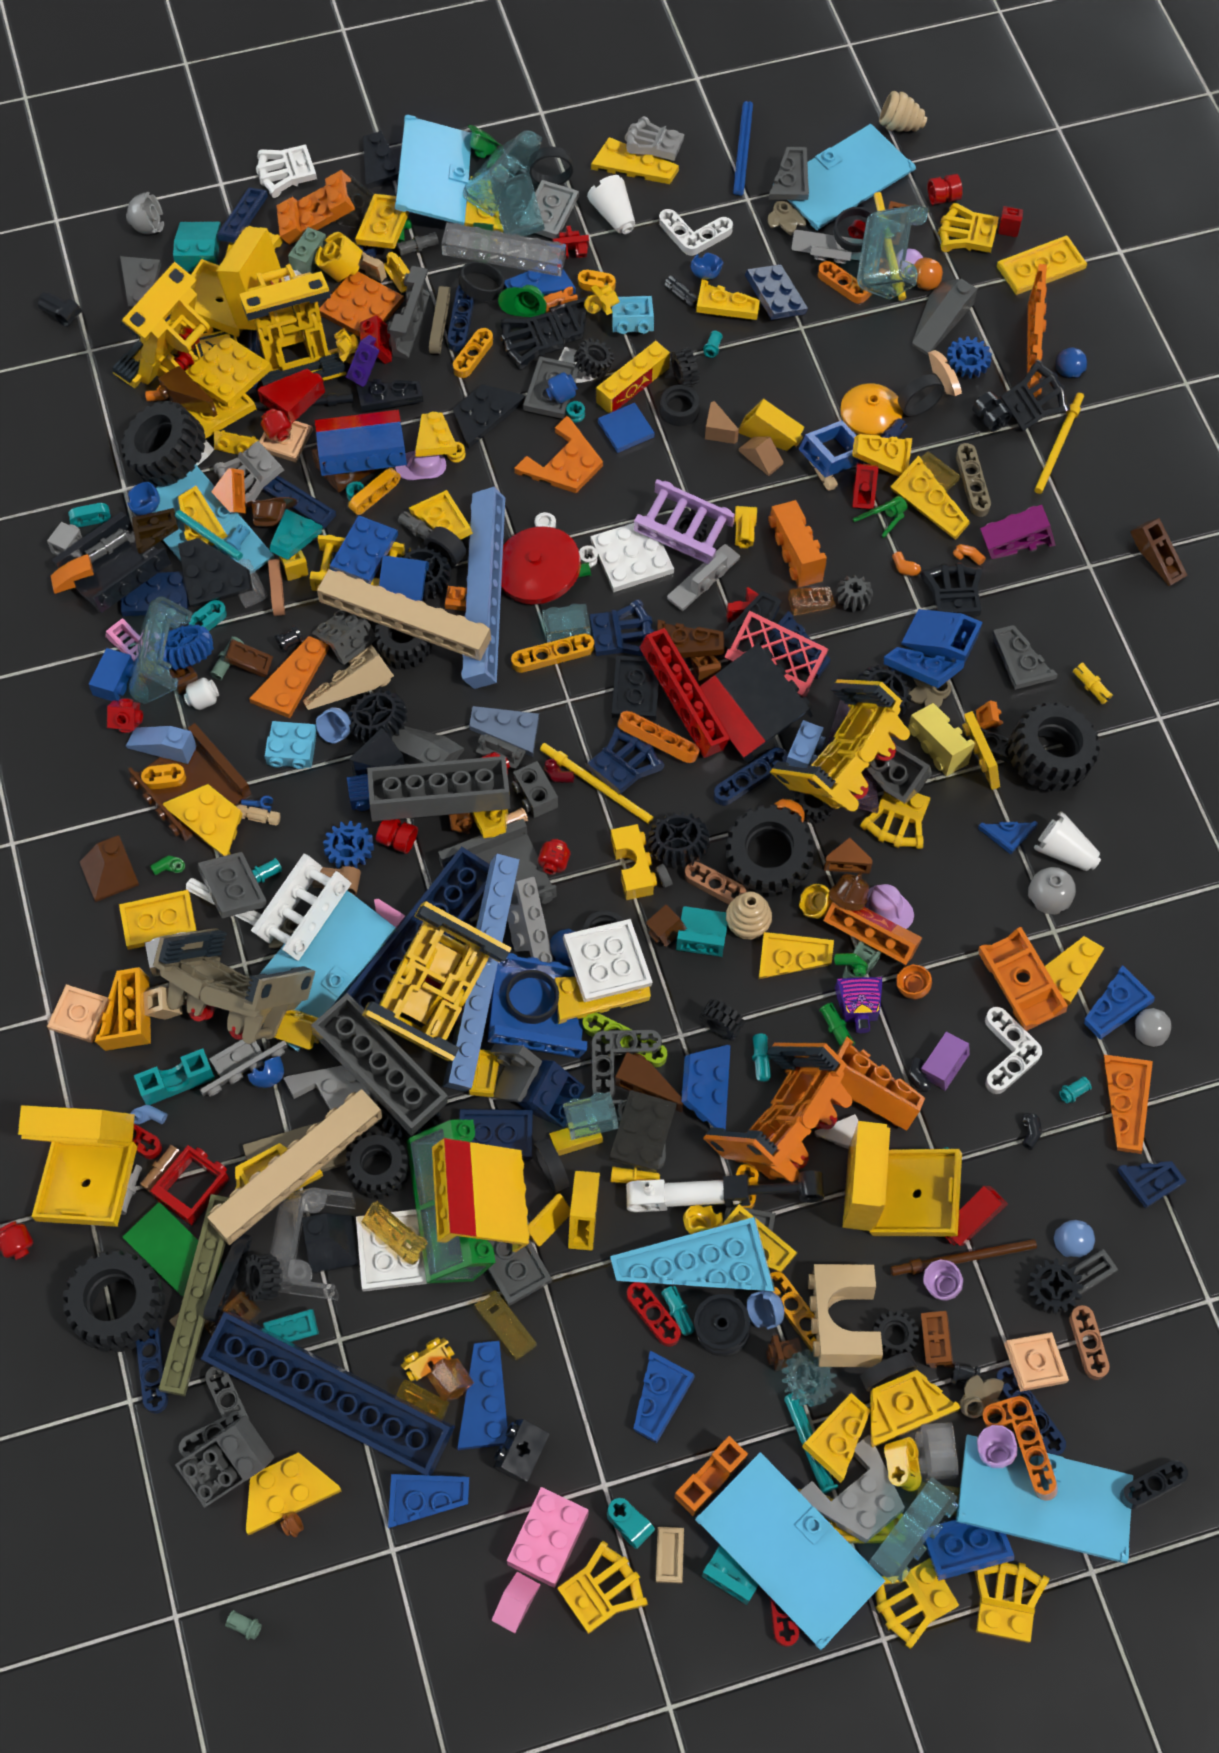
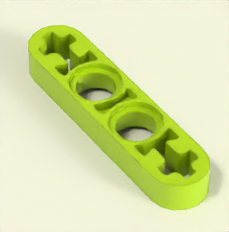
M597 1012L588 1014L582 1021L584 1032L591 1037L600 1032L601 1028H604V1031L617 1029L618 1031L632 1030ZM597 1020L598 1026H593V1028H590L589 1022ZM637 1035V1039L641 1043H648L650 1048L653 1047L654 1043H658L650 1038L649 1040H641V1035ZM624 1036L620 1042L621 1046L626 1049L630 1048L628 1044L634 1039L631 1036ZM602 1037L601 1042L605 1044H610V1041H607L605 1037ZM663 1045L658 1050L661 1052L660 1056L662 1058L657 1057L656 1060L652 1058V1053H646V1055L638 1053L644 1056L654 1067L664 1065L667 1060V1050Z

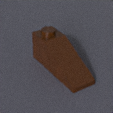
M180 366L158 378L161 386L159 391L165 399L168 398L172 402L181 404L184 408L213 417L218 415L213 400Z
M1160 518L1147 521L1130 531L1139 551L1168 586L1188 576Z
M627 1052L615 1077V1085L647 1099H656L662 1105L682 1112L684 1106L682 1097L657 1069L641 1054H630Z

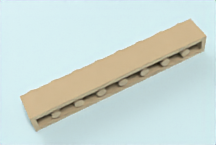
M328 569L317 589L321 603L479 661L482 659L491 641L490 628L483 623L469 621L461 615L456 616L447 613L442 608L428 606L420 600L414 601L401 593L395 594L381 586L368 584L362 579L351 578L340 571L335 572Z
M362 1089L357 1093L353 1092L347 1096L343 1105L338 1109L333 1108L330 1110L325 1120L320 1124L312 1125L307 1130V1135L301 1140H294L284 1154L281 1156L277 1155L271 1159L266 1169L262 1172L254 1173L250 1177L248 1184L243 1188L235 1189L230 1194V1199L223 1204L216 1205L210 1211V1215L207 1217L210 1224L228 1245H231L382 1118L381 1109Z

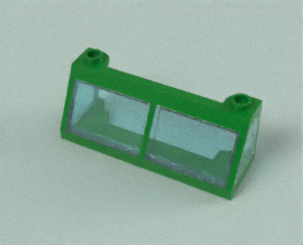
M449 1120L406 1141L427 1284L471 1282L496 1263L493 1246L487 1240L456 1236L447 1243L437 1242L432 1147L443 1138L471 1142L475 1137L473 1120Z

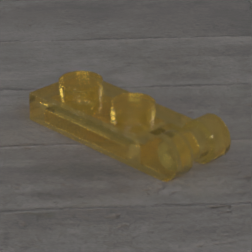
M378 1201L371 1204L361 1221L409 1264L414 1265L420 1258V1251H424L428 1244L425 1238L417 1236ZM407 1243L412 1246L411 1249L406 1246Z
M493 1290L488 1294L489 1297L483 1302L480 1300L474 1306L517 1361L536 1347L537 1343L497 1291ZM496 1305L499 1309L491 1314L489 1309Z

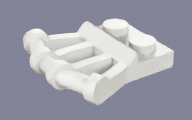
M306 145L285 150L258 151L257 158L259 161L256 166V172L260 176V184L269 190V194L273 198L278 197L283 190L291 185L298 187L299 183L317 179ZM285 167H286V169H282V170H278V171H274V172L268 173L269 171H273V170H277V169H281V168H285ZM283 179L282 181L278 182V183L275 184V185L272 183L273 181H277V180Z

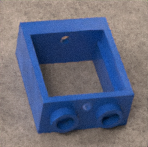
M842 420L805 434L799 448L803 455L825 478L856 466L861 461L852 456L854 437L856 435ZM835 438L847 452L834 457L822 443Z

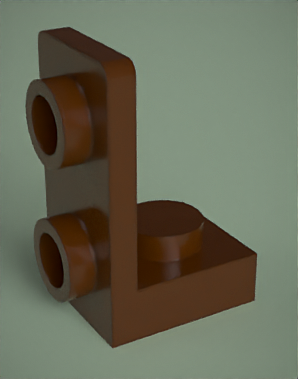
M778 1335L772 1336L771 1342L768 1344L769 1350H766L769 1365L774 1364L775 1371L805 1364L799 1338L780 1342Z

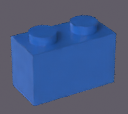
M106 648L89 682L93 696L110 701H119L120 697L126 692L129 678L133 677L136 670L131 655Z

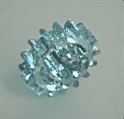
M809 1349L793 1354V1358L786 1360L789 1367L782 1369V1372L787 1374V1377L782 1379V1382L788 1383L789 1386L785 1389V1392L793 1393L792 1401L800 1399V1406L808 1404L809 1407H813L817 1404L825 1403L826 1399L833 1395L830 1390L836 1388V1384L831 1382V1379L836 1377V1374L830 1373L832 1367H819L818 1357H814L813 1352L810 1353Z

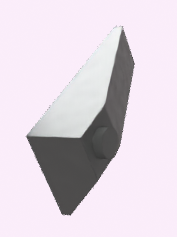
M963 279L941 282L929 295L911 346L929 356L928 352L933 351L974 305L978 288Z
M404 726L405 729L399 730V735L392 736V741L403 754L404 762L407 764L457 760L464 751L462 746L445 736Z
M895 745L896 753L891 760L882 761L874 758L868 762L870 765L866 769L886 793L905 804L921 790L932 774L930 765Z

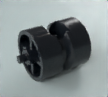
M993 391L979 396L972 408L974 413L983 420V423L991 432L1006 427V424L1012 417V412L1005 404H1001V400Z

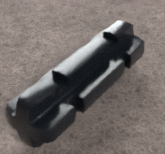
M670 275L666 278L665 286L682 300H687L686 303L693 307L698 303V296L693 292L690 293L691 290L680 281L677 282L674 276Z

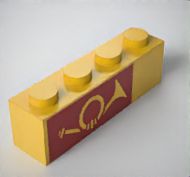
M657 341L653 342L596 387V403L608 413L619 409L670 368V352Z

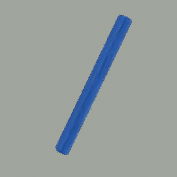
M745 101L742 106L733 190L734 195L740 196L744 194L753 111V103L751 101Z

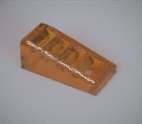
M830 587L796 588L789 590L788 593L793 616L836 606ZM826 594L828 601H824L822 595ZM815 596H818L819 602L815 601Z
M240 1292L224 1307L217 1322L219 1323L224 1312H231L233 1309L248 1321L258 1315L261 1310L253 1300H249V1297L245 1296V1292ZM242 1302L249 1310L247 1313L239 1305ZM208 1321L204 1324V1327L212 1336L216 1329L214 1325L216 1323Z

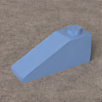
M173 726L136 728L131 734L126 747L188 764L197 745L191 731Z

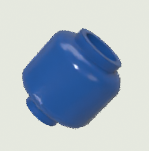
M562 372L548 380L549 388L546 391L550 400L555 399L557 403L561 404L575 397V390L578 388L572 375Z

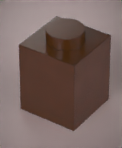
M667 904L645 922L650 929L648 932L649 936L656 943L661 941L665 947L678 937L679 930L684 931L687 929L682 920Z

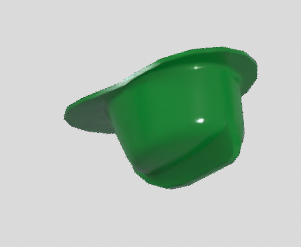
M468 125V128L472 131L470 147L474 149L476 156L480 158L492 156L498 146H502L483 130L473 125Z
M525 285L521 288H507L500 293L498 298L501 309L513 316L530 318L544 314L547 308L544 294L533 285Z

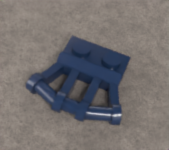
M640 599L633 601L629 606L619 611L611 610V612L590 614L596 656L627 653L645 657L640 650V646L625 644L626 642L643 641L647 634L654 632L651 629L652 617L646 613ZM635 612L639 616L638 619L621 620ZM643 628L640 632L621 633V630Z
M619 727L615 728L608 746L604 747L598 755L587 763V769L619 795L639 778L659 772L665 766L663 761L658 759L652 745L645 744L642 740L622 731ZM619 739L628 742L617 753L613 752ZM637 748L641 751L628 763L623 760L634 749ZM646 758H648V760L651 763L650 765L644 766L642 768L634 769Z

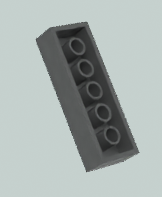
M505 756L367 768L372 821L510 809Z
M347 993L311 1024L312 1034L412 1136L447 1104L448 1095L377 1023L362 1016L364 1009Z

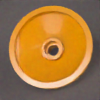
M872 383L861 384L849 390L843 397L840 408L844 423L857 434L882 436V433L888 430L896 419H902L903 410L898 404L897 394L883 385Z

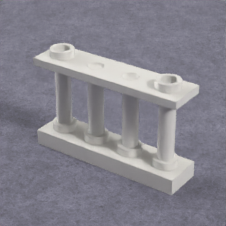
M306 854L302 855L251 929L254 934L269 944L274 938L283 942L285 946L282 950L297 961L300 960L352 884L337 871H335L331 878L321 873L320 870L323 867ZM314 880L325 885L318 897L307 892V889ZM301 899L312 905L305 916L293 911ZM287 918L299 924L291 936L280 930Z

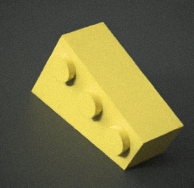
M932 703L911 715L908 728L910 733L921 742L924 752L930 754L936 768L942 771L945 776H948L968 765L975 743L971 739L966 741L960 735L962 730L959 727L954 729L948 723L950 718Z

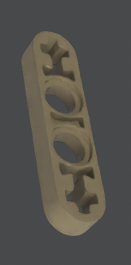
M439 286L429 341L430 354H441L450 303V287Z
M963 443L957 449L956 460L970 510L975 516L983 517L990 510V497L977 451L972 444ZM973 468L977 473L968 474L965 469ZM977 485L981 488V491H972L970 487ZM978 499H980V504L984 508H981L980 505H977Z

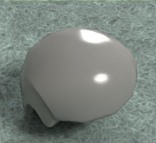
M1155 1008L1144 1009L1136 1017L1135 1036L1144 1045L1152 1047L1163 1045L1171 1032V1020L1162 1010Z

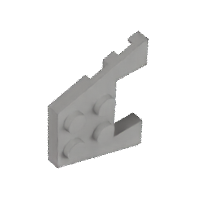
M343 1065L283 1078L294 1099L317 1088L329 1110L333 1108L338 1109L345 1103L344 1101L347 1096L353 1092L357 1093L361 1089L376 1105L380 1104Z
M870 1435L866 1436L856 1445L853 1454L867 1472L835 1499L830 1501L813 1481L799 1491L822 1516L835 1522L837 1527L864 1543H867L905 1509L895 1486L889 1481L888 1471L876 1446L873 1448L871 1446Z

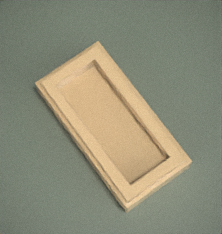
M658 1527L657 1583L682 1584L684 1528Z

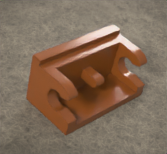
M947 1312L921 1313L926 1364H929L931 1368H936L937 1365H944L946 1368L953 1367Z

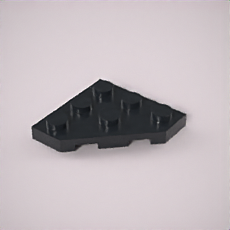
M199 538L178 544L190 606L197 607L213 600H221L253 590L249 569Z

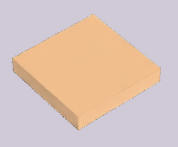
M294 421L289 432L290 436L282 442L269 440L264 432L259 442L271 455L297 462L313 428L311 425Z
M66 985L47 1028L93 1043L101 1026L103 1013H106L110 1000L108 997Z
M1052 1332L1007 1340L1004 1343L1020 1392L1065 1384L1069 1381Z

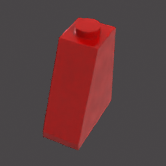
M305 369L260 387L258 394L263 405L270 410L283 411L292 424L325 393L324 380L318 373Z
M983 1186L959 1210L958 1236L945 1237L954 1246L956 1244L964 1246L999 1214L1008 1203L991 1186Z

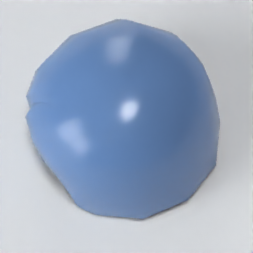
M329 708L316 719L317 731L326 742L338 743L351 732L349 716L341 708Z
M1080 1220L1067 1221L1055 1231V1246L1065 1257H1083V1255L1085 1256L1093 1250L1095 1244L1094 1231L1086 1222Z
M759 1291L751 1294L747 1299V1311L754 1326L772 1329L782 1323L784 1319V1305L777 1294L772 1291Z

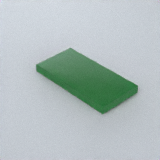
M158 1202L123 1236V1239L183 1298L199 1240ZM220 1263V1267H219V1270H218L217 1278H218V1276H219V1274H220V1272H221V1269H222V1267H223V1264H222V1263Z

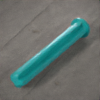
M794 1392L785 1396V1402L803 1445L813 1434L800 1398ZM805 1450L820 1490L824 1494L836 1490L838 1485H834L830 1473Z

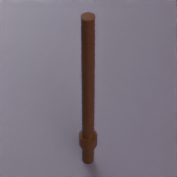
M1035 1239L932 1259L920 1260L918 1258L909 1260V1263L891 1266L890 1269L892 1276L907 1273L912 1275L921 1274L931 1262L940 1259L959 1264L1037 1249Z

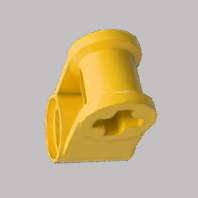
M911 1437L887 1443L884 1447V1454L887 1460L889 1481L908 1492L917 1490L921 1484L922 1477L918 1461V1448L915 1441Z

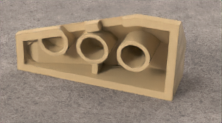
M371 644L349 661L350 666L346 670H338L334 673L332 682L320 685L303 702L307 709L310 710L376 689L379 686L383 687L391 681L390 678L394 675Z

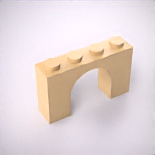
M814 1264L813 1273L808 1274V1289H813V1296H810V1312H814L815 1318L811 1320L812 1334H816L817 1341L813 1342V1356L818 1357L819 1367H873L880 1363L883 1356L881 1332H858L842 1329L833 1322L828 1313V1309L834 1303L841 1300H873L876 1290L874 1265Z

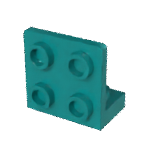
M684 906L681 920L687 929L678 931L676 950L722 957L727 930L726 912Z
M719 1545L702 1574L704 1579L748 1605L758 1587L753 1578L721 1545Z

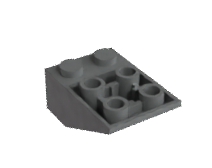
M244 1415L180 1460L175 1466L205 1508L263 1470L274 1459V1455L247 1416Z

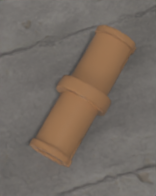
M170 1144L158 1162L155 1161L152 1164L153 1168L144 1180L140 1182V1185L150 1192L182 1152Z

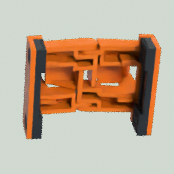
M774 1043L767 1054L771 1055L770 1057L774 1059V1062H778L777 1065L781 1066V1069H785L784 1072L788 1076L771 1101V1107L761 1115L747 1133L725 1131L724 1128L711 1127L703 1139L724 1159L748 1163L768 1179L785 1178L790 1182L796 1181L799 1175L798 1169L806 1166L809 1158L808 1151L802 1140L811 1133L810 1129L814 1127L828 1130L835 1126L837 1113L833 1105L848 1108L852 1104L851 1095L841 1083L844 1076L843 1070L847 1064L826 1043Z

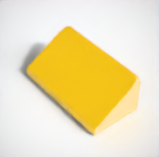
M596 1120L549 1133L551 1142L559 1156L603 1143V1137Z
M560 1193L527 1225L530 1233L529 1239L539 1247L570 1216L571 1209Z

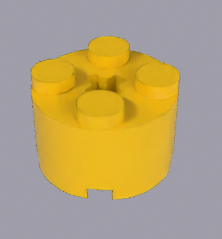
M341 232L331 234L324 240L327 242L323 248L321 246L318 248L315 262L336 282H340L349 275H355L358 272V263L363 251Z

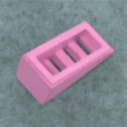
M123 618L106 631L107 639L122 653L131 655L134 664L141 661L152 650ZM124 631L125 634L118 638L117 635ZM127 637H130L131 639L127 641L125 644L122 642ZM134 642H136L137 645L134 646L132 649L129 650V649L127 648V647H129L131 644H133ZM140 647H141L142 649H144V650H143L141 653H139L137 656H135V655L133 654V653H134L135 651H137Z

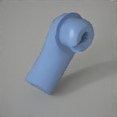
M151 1105L141 1106L130 1113L135 1114L134 1124H141L151 1119L163 1124L168 1115Z

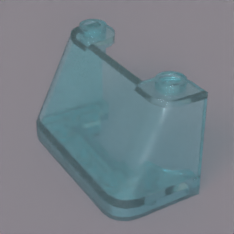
M526 130L496 149L466 183L463 190L464 198L493 217L498 211V202L509 174L513 177L517 172H525V176L530 174L529 159L540 148L543 138L533 131Z
M911 205L876 211L868 216L857 274V282L860 288L890 300L916 285L917 269L912 263L905 261L911 224L914 226L924 224L927 219L928 208L921 205Z
M162 596L155 598L149 604L141 628L129 683L131 696L143 704H147L177 689L179 679L172 678L169 672L172 665L163 661V655L169 628L176 629L180 627L181 623L187 624L191 622L193 613Z

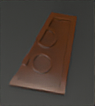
M658 620V630L663 628L667 630L682 658L724 654L723 631L701 627L696 629L687 628L684 624L676 623V625L666 624L663 620Z

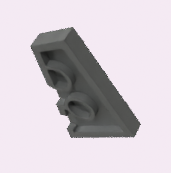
M787 147L768 200H808L807 147Z
M120 256L129 311L158 280L161 268L160 260Z

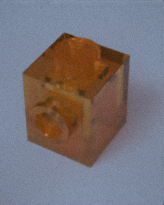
M458 1358L441 1359L433 1366L434 1370L427 1376L443 1401L458 1399L474 1383Z

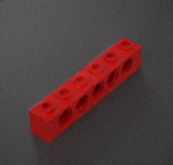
M663 628L647 634L640 646V650L693 741L699 747L703 758L723 751L730 738L667 630Z

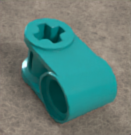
M616 1498L609 1504L606 1514L607 1519L632 1547L638 1549L655 1531L654 1526L623 1498ZM615 1508H624L623 1516H614Z

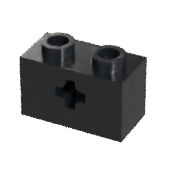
M524 1419L515 1420L507 1428L505 1434L507 1439L504 1445L500 1446L495 1454L494 1460L496 1462L493 1468L519 1482H528L550 1433ZM517 1445H520L519 1448L522 1450V1454H519V1450L516 1448Z

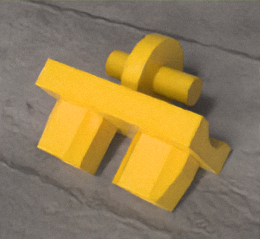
M609 284L601 289L597 285L592 286L591 290L595 295H590L586 298L584 303L585 309L592 314L598 313L601 309L606 315L613 313L610 307L620 303L616 292L612 290Z
M345 328L334 334V337L337 340L336 345L340 359L351 364L359 344L354 334L349 336Z

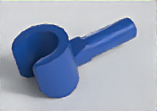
M263 796L260 801L241 800V805L259 807L260 809L268 810V812L271 811V806H265L264 803H273V798L270 796Z

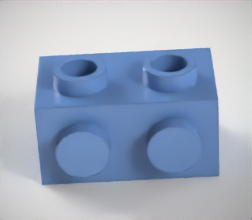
M802 721L787 756L786 762L789 763V766L807 768L809 765H812L818 758V755H816L817 750H822L826 737L822 736L824 727Z

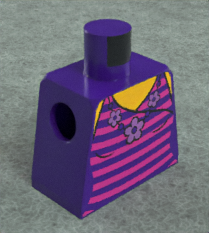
M882 977L837 979L835 992L843 1020L845 1022H855L857 1033L869 1032L870 1021H877L880 1014Z

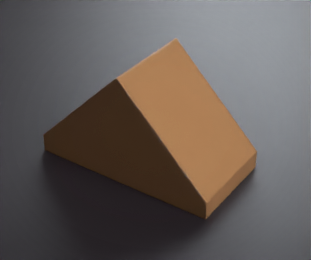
M715 401L711 402L705 439L735 444L738 442L739 429Z
M753 437L739 448V452L767 476L783 465V460L771 437Z

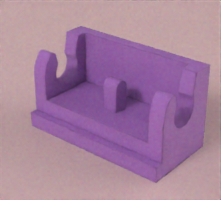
M946 1032L921 1068L922 1072L926 1074L927 1080L946 1091L970 1055L969 1043Z

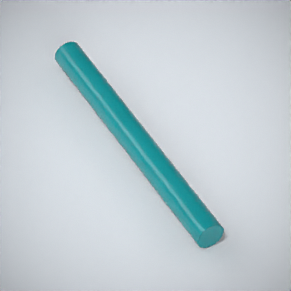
M178 510L175 513L177 519L237 561L242 559L243 554L183 511Z

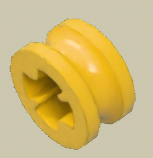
M456 442L459 452L456 455L447 454V457L452 462H461L466 456L465 448L462 443Z

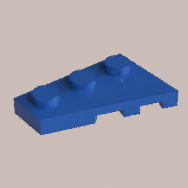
M558 260L507 279L503 286L504 289L533 285L539 288L543 294L563 292L565 288L573 287V294L576 293L575 286Z
M896 647L884 656L885 665L936 688H939L964 668L963 660L956 659L955 662L945 661L943 656L937 655L935 658L925 657L923 652Z
M1122 965L1114 980L1108 985L1107 990L1086 1016L1084 1024L1099 1039H1102L1152 1004L1155 997Z
M650 1351L634 1430L657 1443L695 1376L688 1370Z
M391 1474L388 1528L467 1505L469 1503L470 1477Z

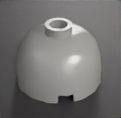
M150 192L135 196L129 202L126 214L128 223L137 232L146 235L159 233L164 227V221L160 222V215H163L160 203L153 194L149 195Z
M1056 867L1041 869L1034 875L1028 887V897L1035 904L1034 907L1045 914L1055 915L1065 909L1067 910L1071 906L1076 893V885L1073 878L1065 870Z

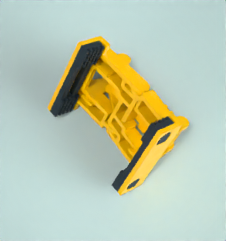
M288 264L282 269L263 274L260 272L256 273L259 286L250 288L248 292L240 293L239 296L248 321L253 319L255 321L263 357L272 366V370L260 380L262 387L305 369L318 373L324 381L346 375L345 365L339 357L338 349L328 350L321 323L318 301L331 298L329 287L322 271L313 274L308 272L296 276L291 265ZM289 276L290 280L282 282V277ZM279 278V281L276 284H274L271 281ZM270 281V285L267 286L265 282ZM304 342L309 357L285 363L281 347Z
M837 679L830 691H833L838 698H841L840 700L844 701L843 703L848 704L847 706L850 708V711L835 733L833 742L807 768L789 766L787 762L777 761L770 773L789 790L811 794L828 804L831 808L838 809L843 807L848 811H855L859 806L857 799L863 798L869 788L868 782L861 772L870 765L868 762L874 758L882 761L891 760L896 753V746L890 737L907 740L910 736V731L898 717L901 711L899 705L902 700L883 682Z
M426 901L421 903L414 916L422 920L423 923L393 976L380 1004L368 1002L362 1016L446 1061H453L459 1047L446 1041L462 1010V1006L465 1004L488 959L491 958L497 962L505 961L511 947ZM446 932L452 935L453 937L466 943V945L461 944L460 942L450 938L449 936L443 933ZM461 957H462L461 962L459 963V965H458V967H457L455 973L453 974V972H454V970H455V968H456V966H457L459 960H460ZM426 976L440 984L442 983L440 989L423 982ZM401 1012L425 1024V1026L421 1028L400 1016Z

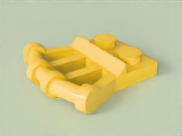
M953 203L949 208L950 211L941 218L942 226L938 230V235L942 242L940 245L942 252L967 248L969 251L974 249L991 253L999 217L976 213L958 203ZM951 226L966 228V229H969V230L954 228V227H951ZM949 236L961 239L949 240Z
M884 791L878 808L863 820L860 827L871 832L879 839L878 841L892 843L896 848L916 847V849H923L922 820L931 798L917 793L904 804ZM884 813L888 816L881 830L874 822ZM894 817L903 820L898 835L888 833ZM909 822L915 825V838L903 837Z
M605 1541L600 1543L584 1569L558 1587V1591L588 1634L612 1618L616 1613L648 1605L647 1599L643 1598L639 1574L632 1571L626 1556L623 1557L607 1547L608 1543ZM601 1556L614 1563L594 1579L590 1573ZM620 1571L625 1580L604 1594L598 1585L615 1572ZM630 1586L633 1601L612 1606L609 1601Z
M930 1558L904 1574L882 1576L885 1582L875 1592L876 1609L878 1613L883 1614L887 1621L886 1627L902 1638L909 1649L914 1646L931 1622L959 1606L945 1580L938 1581ZM905 1582L908 1588L887 1600L884 1585ZM912 1595L917 1606L896 1617L891 1606ZM922 1612L925 1618L913 1634L901 1625L902 1622Z
M1006 1562L974 1571L980 1593L976 1632L1030 1643L1035 1605L1050 1578L1045 1575L1040 1576L1026 1567V1564L1018 1562V1565ZM997 1573L995 1597L991 1598L988 1594L984 1575ZM1006 1574L1016 1575L1013 1602L1002 1600ZM1024 1578L1036 1585L1027 1605L1021 1604Z

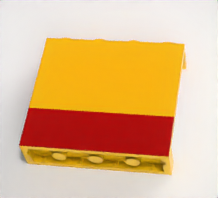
M443 1138L432 1147L437 1242L447 1243L456 1236L511 1243L513 1252H517L528 1245L530 1233L527 1226L528 1209L525 1201L526 1185L523 1176L524 1162L522 1160V1151Z

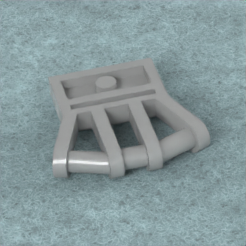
M643 116L638 119L637 123L629 126L628 132L625 135V140L627 141L626 148L631 154H649L675 161L683 143L684 134L676 130H667L666 126L660 128L650 123L649 119Z
M259 441L255 442L245 452H239L237 458L226 463L219 462L214 465V471L218 474L219 480L228 468L244 470V476L248 472L250 473L244 479L245 491L253 485L249 493L245 494V505L249 501H255L263 487L284 471L282 466Z

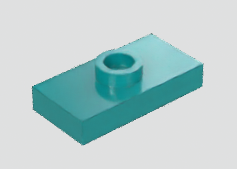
M313 1309L263 1323L264 1329L290 1342L319 1334Z

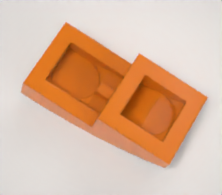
M88 554L66 563L51 575L55 594L75 588L76 580L94 575L91 559Z

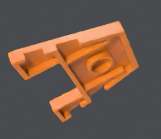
M566 416L555 427V433L569 443L545 467H542L526 456L515 467V473L520 476L522 474L531 476L536 481L544 480L550 482L552 486L577 493L603 467V461L573 421Z

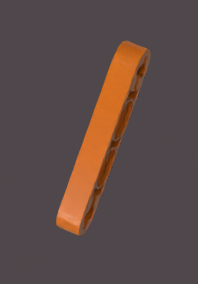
M624 711L621 713L617 723L621 730L684 762L693 763L696 761L700 749L693 742L633 712Z

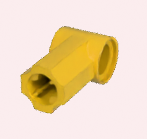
M735 507V545L740 548L753 546L757 507Z

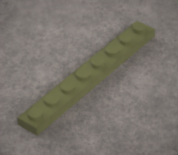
M213 1194L210 1196L159 1386L160 1392L186 1396L206 1320L203 1318L204 1309L215 1285L226 1241L213 1228L207 1217L216 1205L225 1203L230 1199L229 1197Z

